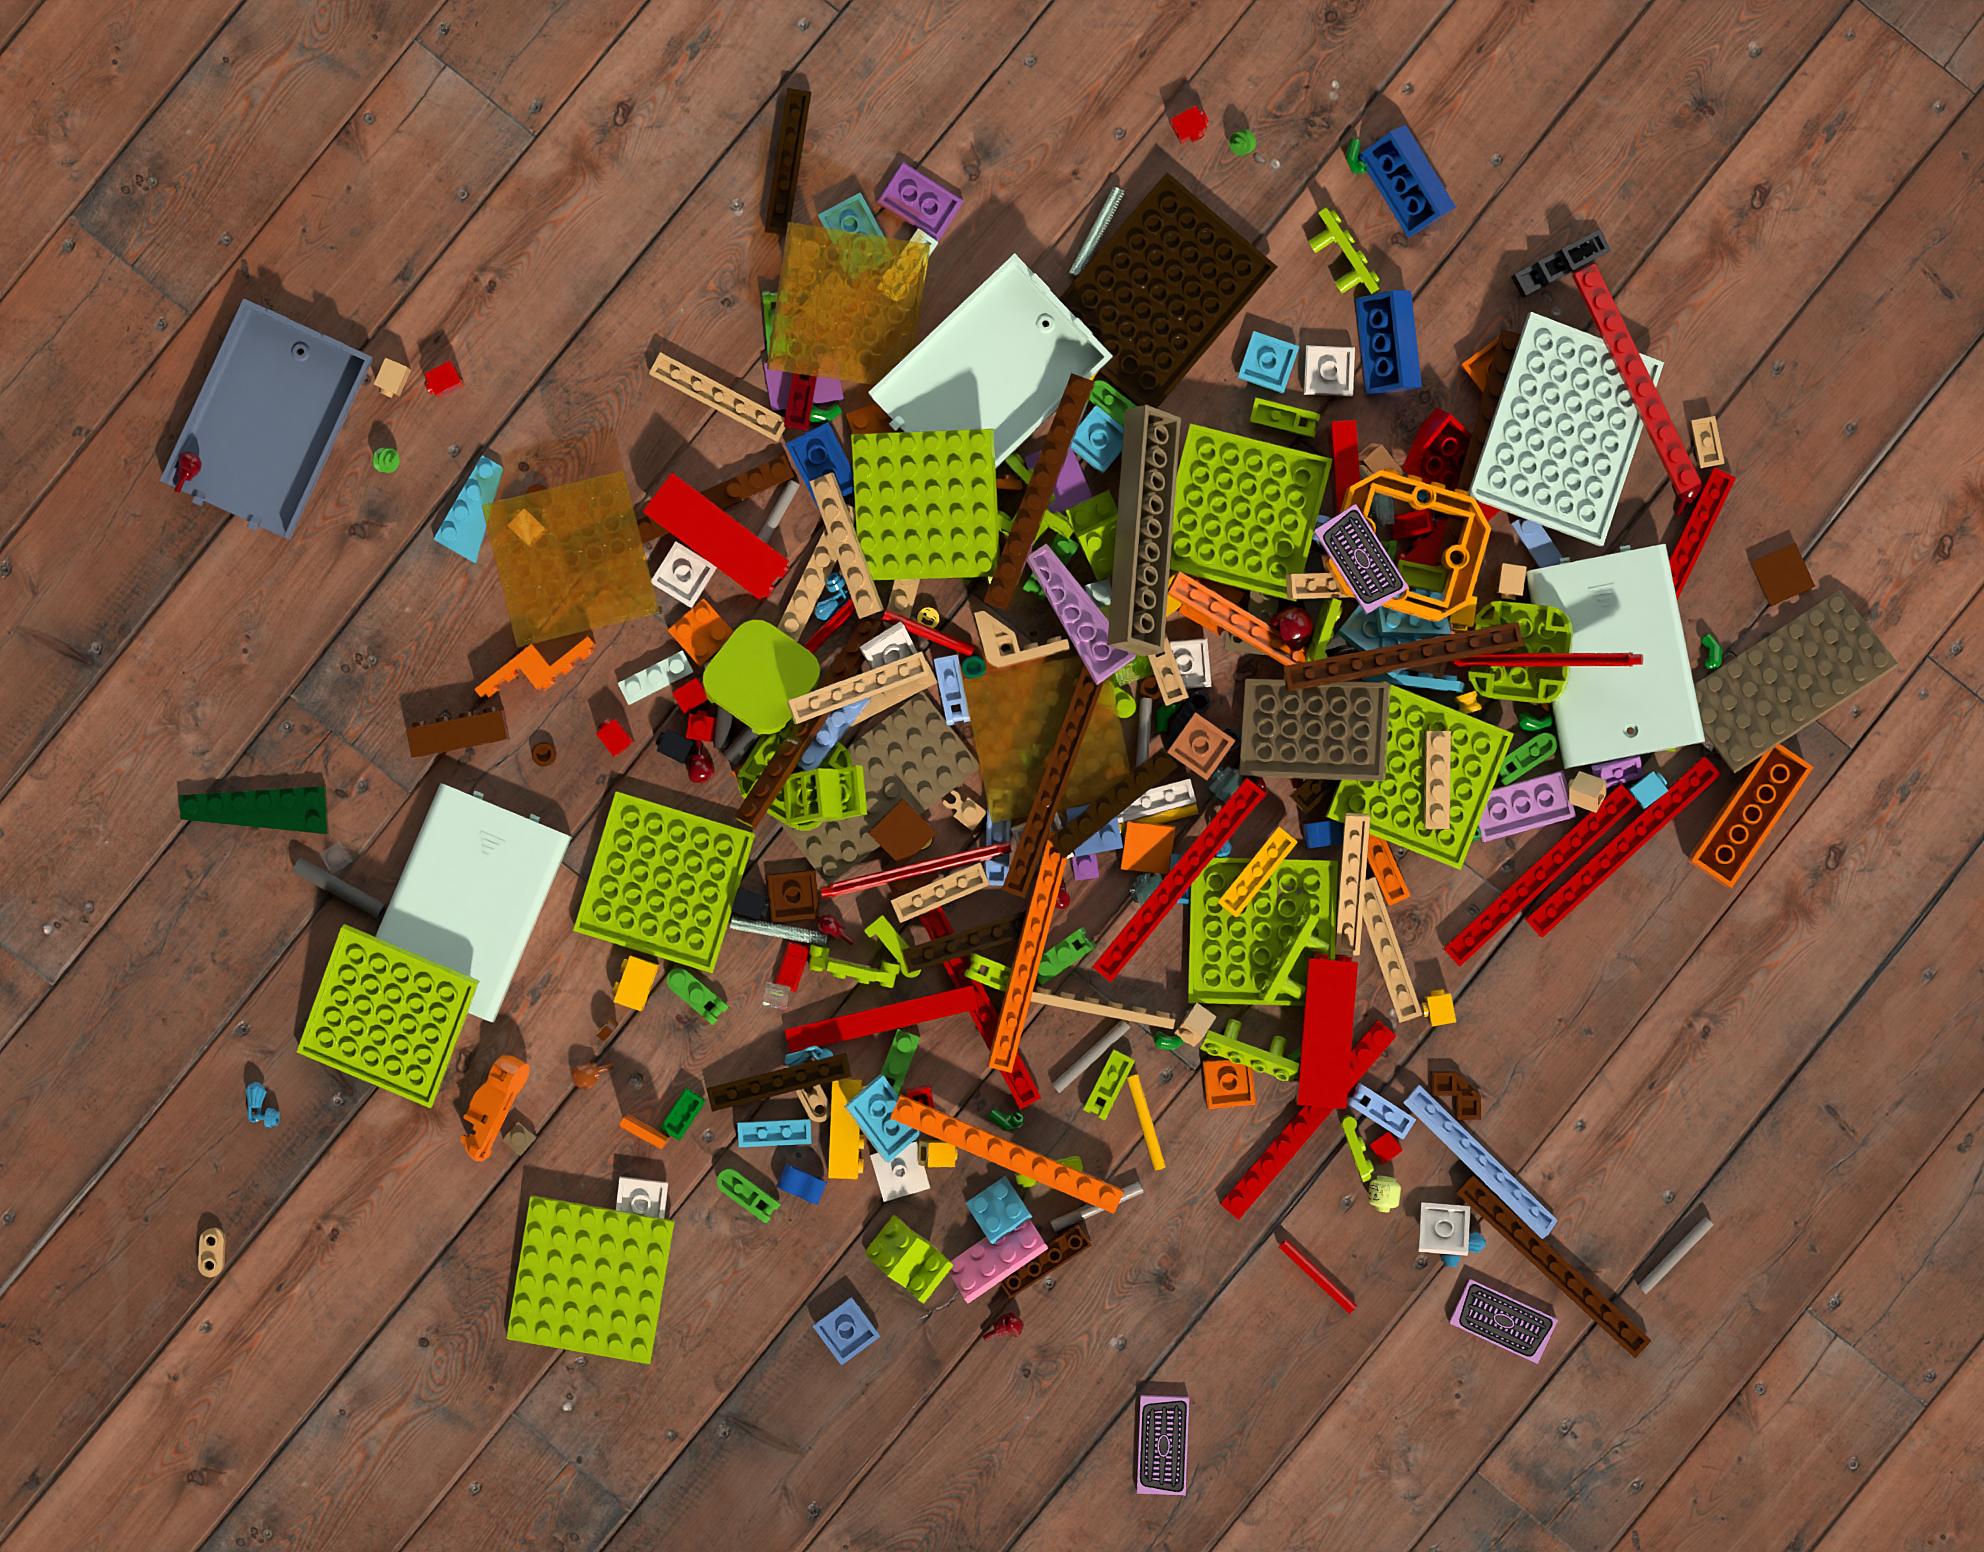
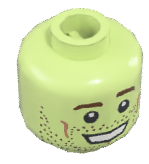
M1377 1176V1179L1370 1182L1368 1202L1375 1206L1376 1211L1389 1212L1390 1208L1398 1207L1401 1186L1396 1182V1178Z

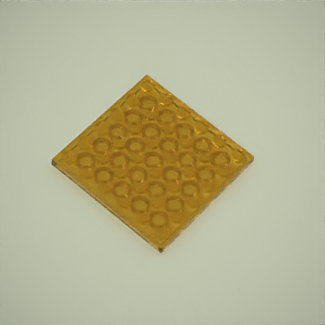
M788 222L767 369L877 385L915 349L930 244Z
M624 470L482 505L517 647L660 613Z
M1080 656L962 680L992 823L1029 816L1084 667V662ZM1111 676L1105 679L1058 809L1095 802L1131 773Z

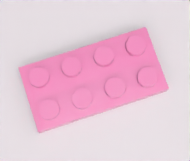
M1028 1219L993 1244L985 1237L950 1261L953 1267L948 1273L964 1300L970 1303L1047 1250L1048 1247L1031 1219Z

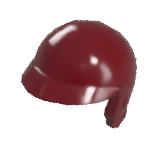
M1297 606L1283 609L1271 617L1269 621L1270 626H1277L1280 623L1282 638L1286 645L1294 651H1299L1311 638L1314 629L1310 614Z

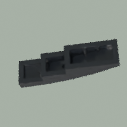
M1598 230L1514 274L1511 278L1523 298L1607 254L1611 249L1601 231Z

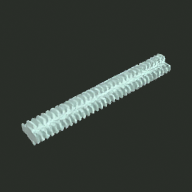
M1113 187L1081 251L1076 257L1075 263H1073L1069 271L1071 275L1078 277L1082 270H1084V267H1086L1085 264L1088 265L1086 262H1089L1088 259H1091L1089 256L1092 257V251L1095 252L1093 248L1096 249L1095 246H1098L1096 243H1099V237L1102 238L1100 235H1103L1102 232H1105L1103 231V229L1106 230L1104 227H1107L1106 224L1109 225L1107 221L1110 222L1109 219H1112L1110 216L1113 217L1112 213L1114 214L1113 211H1116L1114 208L1117 209L1116 205L1118 206L1117 203H1120L1118 200H1121L1120 197H1123L1121 194L1124 195L1122 193L1124 192L1123 190Z
M734 915L730 924V928H736V930L822 944V946L826 945L828 936L825 933L823 935V932L820 934V931L814 933V930L808 932V929L805 931V929L802 930L801 928L799 930V928L796 929L793 926L791 928L790 926L787 927V925L786 927L781 924L780 926L779 924L776 925L775 923L773 925L770 922L767 924L766 921L761 923L760 920L759 922L758 920L755 922L754 919L749 921L748 918L743 920V917L741 919L738 917L737 919V916L734 918Z

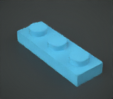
M811 1119L737 1123L739 1147L812 1144Z

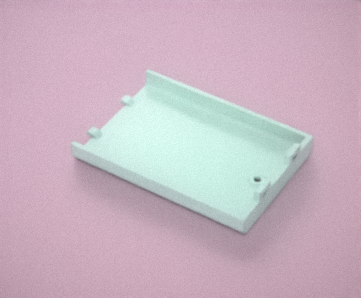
M1014 253L868 393L892 418L889 425L895 431L899 427L904 432L993 428L996 469L1057 411L1071 373L1090 379L1113 356L1092 335L1093 333L1079 318H1076L1050 291V288L1038 275L1034 274ZM1047 320L1049 322V326L1044 327L1042 325V322Z
M1666 544L1630 550V545L1620 547V553L1570 562L1569 557L1561 558L1559 565L1526 572L1531 604L1553 606L1562 609L1569 615L1573 623L1571 653L1633 652V654H1643L1644 658L1643 665H1633V667L1570 666L1565 692L1560 698L1551 702L1564 769L1705 742ZM1632 727L1634 733L1628 734L1627 728Z
M440 783L375 937L479 980L480 982L468 1013L494 1022L572 837L539 824L540 817L531 814L530 818L527 819L483 801L484 794L478 791H474L473 796Z

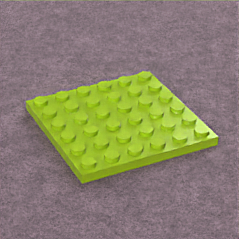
M1190 423L1176 478L1170 570L1287 600L1286 575L1304 573L1313 531L1315 530L1333 459ZM1288 599V600L1296 602L1297 599Z
M993 428L852 434L857 537L872 579L993 577L1000 559Z
M1378 680V683H1387L1382 680ZM1391 684L1385 782L1339 780L1326 817L1344 824L1345 813L1370 814L1369 834L1461 870L1514 734ZM1425 731H1451L1450 829L1423 828Z
M616 791L573 931L713 973L731 917L736 893L740 887L756 834Z
M1213 857L1191 884L1188 1003L1304 1006V994L1300 999H1297L1280 990L1274 1002L1270 1004L1258 997L1260 994L1259 988L1261 983L1268 979L1272 973L1271 966L1274 960L1282 955L1284 951L1282 947L1285 940L1293 935L1296 929L1294 927L1296 920L1300 915H1304L1305 912L1319 918L1312 931V935L1329 944L1326 954L1328 959L1335 960L1338 861L1284 859L1236 918L1217 901L1252 858ZM1279 886L1280 890L1282 891V900L1280 901L1277 907V893ZM1282 886L1294 887V889L1286 891ZM1298 887H1302V893L1297 896V892L1294 891ZM1304 947L1288 977L1305 986L1307 958H1313L1315 952Z
M344 924L340 929L297 1053L428 1108H432L480 981Z
M531 1195L506 1339L650 1364L675 1220Z

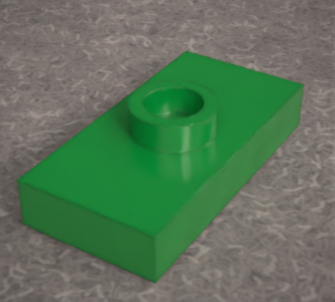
M686 1087L659 1128L680 1141L707 1100Z

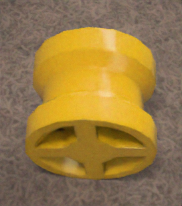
M1476 691L1453 698L1454 703L1458 704V711L1468 714L1482 709L1481 704L1477 703Z

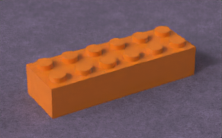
M1781 744L1754 760L1686 861L1724 887L1732 888L1814 767Z

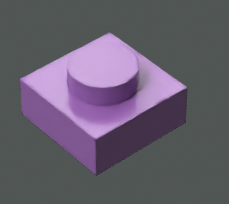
M1096 853L1072 857L1075 881L1099 877Z

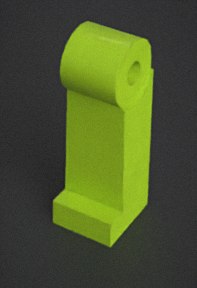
M884 915L864 930L869 938L876 933L901 964V971L906 977L913 978L919 975L921 970L907 973L900 950L909 948V946Z

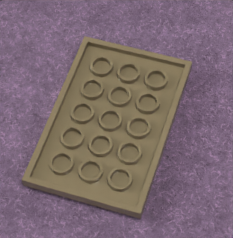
M1245 679L1239 775L1244 777L1385 782L1391 684L1378 682H1337L1287 692L1284 680Z

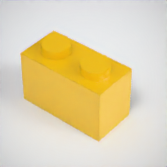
M631 955L629 959H624L620 972L623 973L621 982L616 981L612 991V995L615 996L613 1002L643 1011L659 964Z

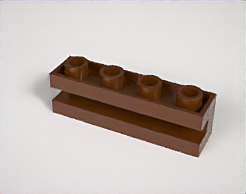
M498 707L483 709L484 714L474 715V711L460 713V718L450 720V716L435 718L436 723L427 725L426 721L411 723L412 728L406 729L411 758L508 740L510 736L506 728L505 711H498Z
M1078 1222L1046 1242L1047 1250L999 1282L1010 1299L1092 1246L1091 1241Z

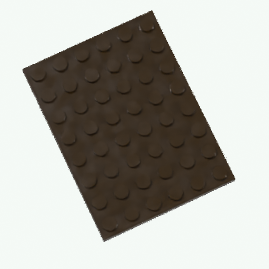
M1166 172L1059 300L1076 318H1079L1093 333L1092 335L1113 356L1099 372L1139 406L1148 405L1157 409L1278 266ZM1047 320L1042 322L1047 327L1049 326V322Z

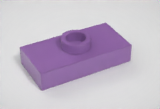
M1639 755L1609 760L1591 766L1592 776L1606 780V788L1644 777Z

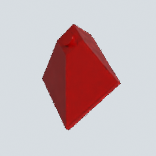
M1436 407L1421 425L1402 466V470L1407 475L1422 478L1423 483L1431 485V482L1446 485V490L1454 492L1457 489L1472 434L1450 413Z

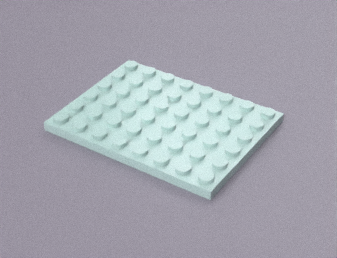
M1533 312L1528 313L1468 491L1469 497L1598 546L1604 545L1644 424L1603 339ZM1639 353L1656 388L1664 362Z

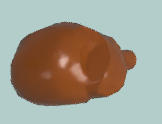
M595 1062L576 1065L571 1070L572 1080L576 1086L583 1087L584 1090L591 1089L595 1086L596 1080L600 1079V1072L613 1069L614 1067L612 1063L597 1067Z

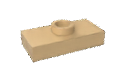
M1715 416L1690 421L1699 469L1725 464Z

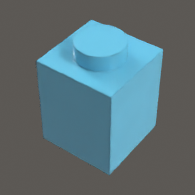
M1654 771L1648 772L1644 777L1627 788L1629 793L1638 801L1637 804L1641 809L1647 808L1668 791L1665 787L1667 784L1666 780L1659 772L1655 774Z

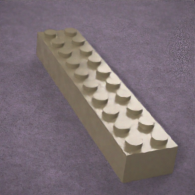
M1148 405L1125 411L1107 646L1140 656L1163 653L1181 425V417Z

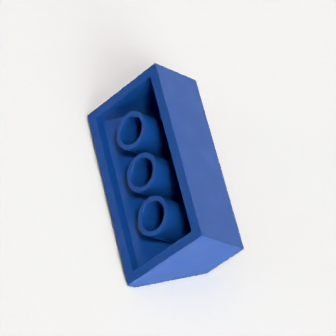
M1406 125L1390 131L1358 155L1361 161L1367 163V172L1408 238L1456 208Z
M1391 290L1355 298L1366 395L1405 391L1422 387L1411 291Z

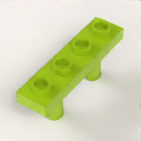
M1326 207L1318 212L1327 226L1324 231L1308 241L1310 246L1317 253L1332 242H1338L1353 265L1350 272L1335 281L1340 292L1343 294L1359 282L1364 283L1372 295L1380 290L1378 284L1381 283L1374 270L1369 273L1365 267V264L1368 263L1361 250L1356 252L1351 244L1355 241L1348 230L1343 232L1338 224L1342 221L1335 210L1329 211Z
M1308 912L1298 917L1294 925L1296 929L1293 935L1285 940L1282 947L1284 951L1280 958L1277 957L1271 966L1272 973L1268 979L1261 983L1258 997L1272 1004L1280 990L1297 999L1303 996L1306 987L1289 978L1288 974L1304 947L1317 954L1325 955L1328 951L1329 944L1312 935V931L1319 918Z
M1228 1020L1224 1035L1210 1030L1207 1031L1200 1049L1210 1055L1224 1057L1232 1063L1243 1064L1251 1067L1256 1072L1273 1075L1281 1081L1292 1082L1298 1072L1300 1063L1283 1058L1287 1040L1281 1036L1273 1038L1270 1050L1267 1052L1237 1041L1242 1025L1237 1020Z

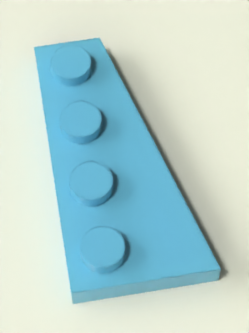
M483 455L481 456L434 537V540L475 564L478 561L481 544L485 537V530L504 471L502 466Z
M1401 670L1395 679L1387 673L1362 678V681L1378 682V680H1382L1396 686L1425 687L1437 691L1452 690L1465 694L1466 684L1457 681V676L1443 675L1442 679H1435L1431 673L1418 672V677L1408 676L1409 671Z

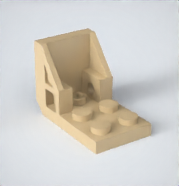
M985 611L974 613L986 661L997 669L1069 651L1070 649L1068 640H1062L1061 636L1048 639L1046 645L1038 646L1036 642L1023 646L1024 651H1020L1015 632ZM1009 645L1011 650L1003 652L1001 647Z

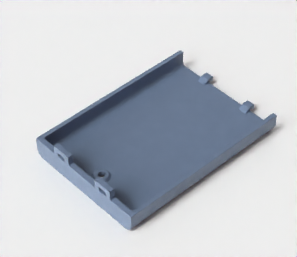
M243 298L160 481L176 487L180 478L175 474L179 466V455L186 451L192 452L200 458L202 467L200 472L191 481L185 480L181 491L194 496L193 503L202 506L203 501H206L249 521L247 527L257 531L260 526L291 540L374 358ZM300 348L304 350V353L302 355H298L297 353L298 349Z

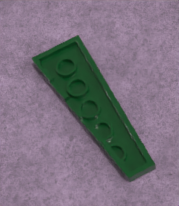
M326 786L179 795L181 820L329 834Z

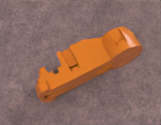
M502 1055L496 1060L489 1072L487 1082L475 1092L469 1104L470 1107L463 1116L464 1119L474 1125L473 1130L476 1133L462 1135L460 1140L465 1145L468 1156L476 1162H482L490 1156L492 1152L491 1147L513 1101L529 1076V1064L514 1056Z

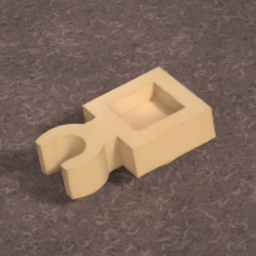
M952 790L950 793L956 797L955 803L949 804L944 800L943 804L947 808H955L957 812L954 817L973 831L987 811L969 797L965 802H962L959 793Z

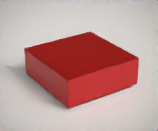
M1386 1131L1368 1144L1383 1165L1403 1151L1389 1131Z

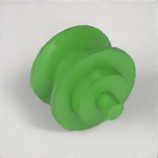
M1242 129L1231 135L1229 146L1234 154L1244 156L1255 149L1256 138L1251 131Z
M379 448L373 454L372 463L377 471L391 473L399 466V455L394 449Z

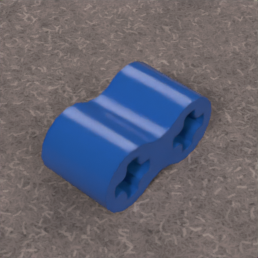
M1330 820L1303 824L1306 849L1343 844V823Z
M785 1164L776 1187L818 1205L828 1182L795 1166Z

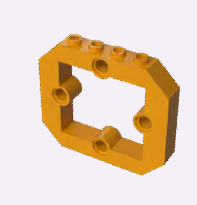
M1385 468L1384 471L1380 470L1347 488L1340 514L1356 504L1373 532L1376 533L1375 523L1367 516L1374 492L1407 501L1416 510L1430 508L1464 519L1458 544L1447 548L1441 555L1442 565L1450 570L1441 601L1410 592L1409 588L1400 593L1398 598L1393 597L1381 605L1429 621H1440L1470 604L1491 527L1475 498L1468 496L1469 492L1455 489L1454 492L1445 489L1446 485L1431 482V485L1423 483L1420 477L1408 475L1406 478L1398 475L1399 471ZM1418 491H1424L1427 494L1428 500L1426 503L1418 501ZM1453 551L1459 553L1461 557L1458 565L1450 560V554ZM1327 555L1325 565L1342 595L1355 598L1331 558Z

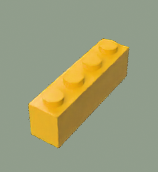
M841 1079L832 1082L828 1178L858 1179V1174L863 1173L864 1159H859V1150L864 1149L865 1134H860V1127L844 1107L847 1102L866 1087L862 1086V1080Z

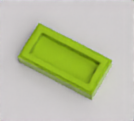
M1398 560L1397 570L1408 584V587L1443 593L1447 569Z

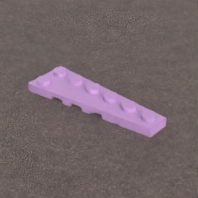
M1047 544L1028 556L1027 562L1096 685L1135 659L1136 654L1107 646L1109 621Z

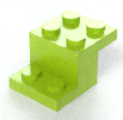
M1107 490L1064 510L1097 581L1113 574L1118 510L1110 491Z
M1047 508L1031 551L1034 550L1048 527L1069 539L1074 531L1069 526L1071 522L1067 520L1068 518L1058 511L1052 514L1050 509ZM999 510V531L1009 536L1016 515L1011 520L1010 516Z
M856 765L842 769L817 768L791 774L783 786L787 824L794 825L808 821L832 822L867 815L863 766Z
M895 1215L890 1218L864 1252L889 1278L904 1286L922 1303L926 1302L953 1267V1264L930 1241L911 1230Z

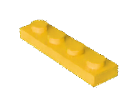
M1278 826L1217 903L1237 918L1298 841Z

